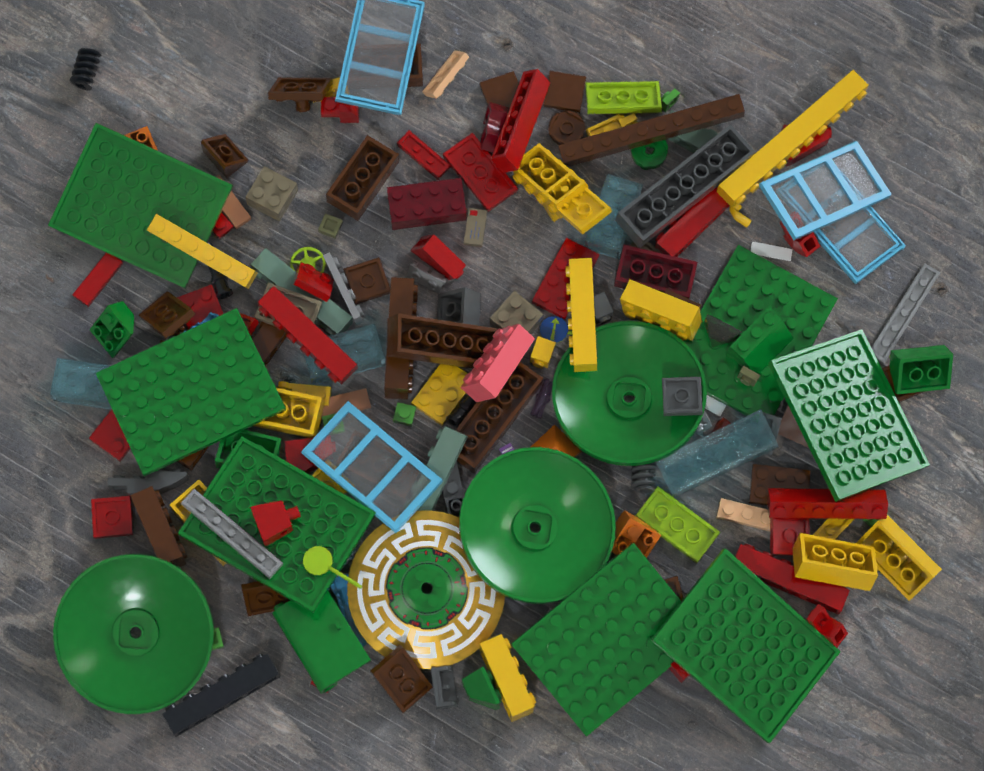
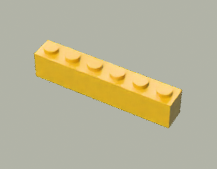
M158 214L155 215L147 229L150 233L247 289L250 288L258 274L255 270Z
M592 258L569 259V266H566V277H570V283H566L567 295H571V301H567V310L572 314V318H568V330H572V336H569V348L573 347V354H570V365H574V372L597 371Z

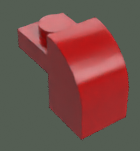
M324 97L321 100V117H340V123H359V106L336 102V97Z
M793 212L790 214L798 229L804 226L798 213ZM782 221L780 222L785 233L784 239L798 254L808 257L821 247L814 232L793 240Z
M820 604L807 617V621L836 648L848 634L843 624L831 618L826 609Z

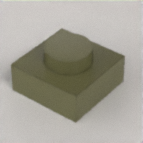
M325 213L318 232L336 239L343 220Z
M743 366L737 378L743 384L754 387L760 375Z

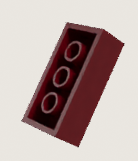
M461 178L387 187L392 230L466 221L467 219Z
M624 245L614 286L625 289L629 280H633L665 293L666 289H669L689 299L698 262Z

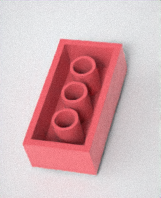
M520 324L509 325L502 329L499 328L493 334L491 343L484 347L483 355L474 362L473 370L464 377V383L460 388L476 402L496 398L535 338Z

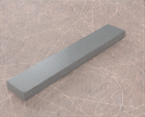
M926 263L923 264L872 346L878 362L884 365L891 350L894 349L941 273Z
M193 489L181 502L183 507L269 579L283 566V562L197 490Z

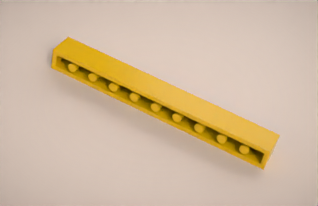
M852 70L719 184L717 193L731 207L743 203L747 198V194L750 192L754 193L759 188L760 182L770 179L777 168L781 170L787 164V160L790 157L795 158L804 145L807 147L813 142V137L817 134H823L828 128L827 125L830 123L834 124L841 117L840 114L842 112H848L854 106L853 103L857 99L861 101L867 95L866 91L869 85Z

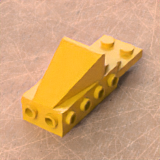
M540 143L524 154L519 169L513 171L515 182L518 185L522 184L530 195L533 194L553 222L559 218H564L581 234L586 233L612 212L611 207L589 189L584 179L578 177L572 169L564 165L560 159H557L550 150L543 147Z

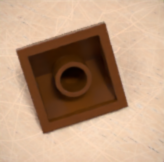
M226 134L201 141L203 153L226 179L249 161Z

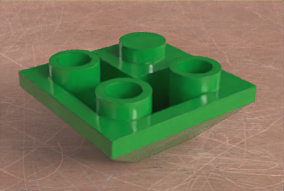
M123 301L108 305L90 329L91 333L112 358L116 357L134 331V314Z
M483 666L462 679L461 683L470 701L493 710L500 708L502 697L498 688H493L494 679L490 670L486 671Z

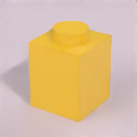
M538 336L530 357V363H533L532 365L537 368H548L556 342Z

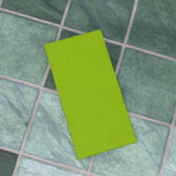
M659 81L585 83L587 114L662 113Z
M657 486L655 492L651 494L635 515L660 533L664 540L695 563L699 562L720 534V531L659 486Z

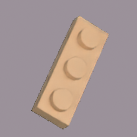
M454 50L422 91L426 97L437 99L443 94L444 89L454 80L457 72L464 67L465 62L468 60L469 56L466 52Z
M723 498L720 499L716 518L770 531V518L767 509Z

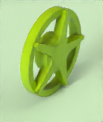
M303 247L293 254L290 267L294 270L293 264L299 265L300 262H303L315 268V262L322 259L323 267L321 273H324L326 262L323 254L318 249ZM304 251L305 257L301 261H294L295 257ZM307 251L316 252L319 256L312 258L308 256Z

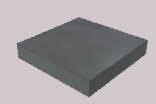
M701 377L662 378L663 416L703 414Z

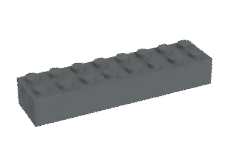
M730 124L618 212L615 221L634 243L641 248L718 187L719 184L755 154V151Z

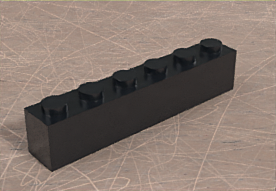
M268 653L254 657L252 659L253 662L248 665L242 664L235 669L236 672L231 675L225 674L217 679L218 682L212 686L211 684L203 686L198 694H190L182 699L183 702L177 706L172 704L165 709L166 712L162 715L174 736L177 737L280 678Z

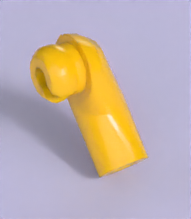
M742 205L730 206L729 211L734 220L747 228L752 220L739 212Z

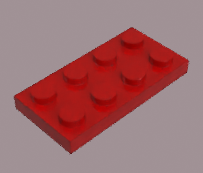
M473 133L443 153L445 160L451 165L487 212L518 191V188L507 174L503 173L491 160L492 156L490 153L481 149L480 141Z
M566 238L532 299V304L565 320L569 314L567 301H571V295H567L566 283H570V277H566V266H569V259L592 258L593 270L600 254Z

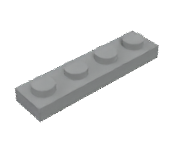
M330 252L323 255L356 325L363 323L361 316L364 313L360 305H355L353 300L356 297L352 289L348 290L345 285L349 282L344 272L340 274L338 268L341 266L337 258H332Z

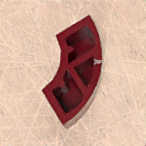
M489 102L483 121L485 128L480 139L482 150L494 152L509 112V107Z

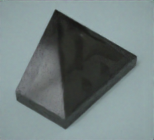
M709 314L705 318L704 325L712 347L736 341L742 332Z

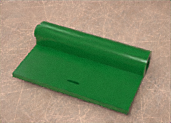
M327 591L314 613L291 600L285 604L280 603L273 608V617L320 694L330 691L338 684L339 680L371 661L329 591Z

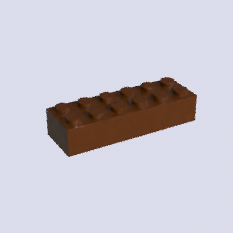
M391 277L389 317L398 313L417 316V303L414 302H418V285H414V278ZM386 353L385 398L408 399V393L412 394L413 377L409 376L413 375L414 360L389 357Z
M398 313L387 318V356L474 368V362L483 355L484 347L491 343L493 334L498 329Z
M519 362L496 398L477 402L456 429L468 436L457 462L475 474L542 386L543 377Z

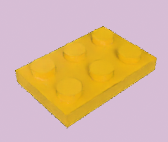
M440 364L413 399L411 405L416 406L422 413L443 426L447 421V416L453 413L457 404L467 394L460 387L468 373L457 366Z

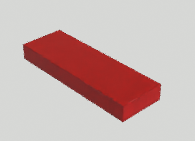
M410 130L397 142V146L437 180L451 167L448 162Z
M106 252L73 293V297L89 307L123 265V261Z

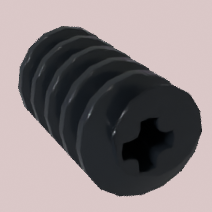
M90 48L78 50V56L72 71L73 76L70 77V82L74 86L83 90H92V86L88 84L94 83V80L90 77L96 76V73L93 71L98 70L95 64L100 63V60L96 58L101 57L100 52Z

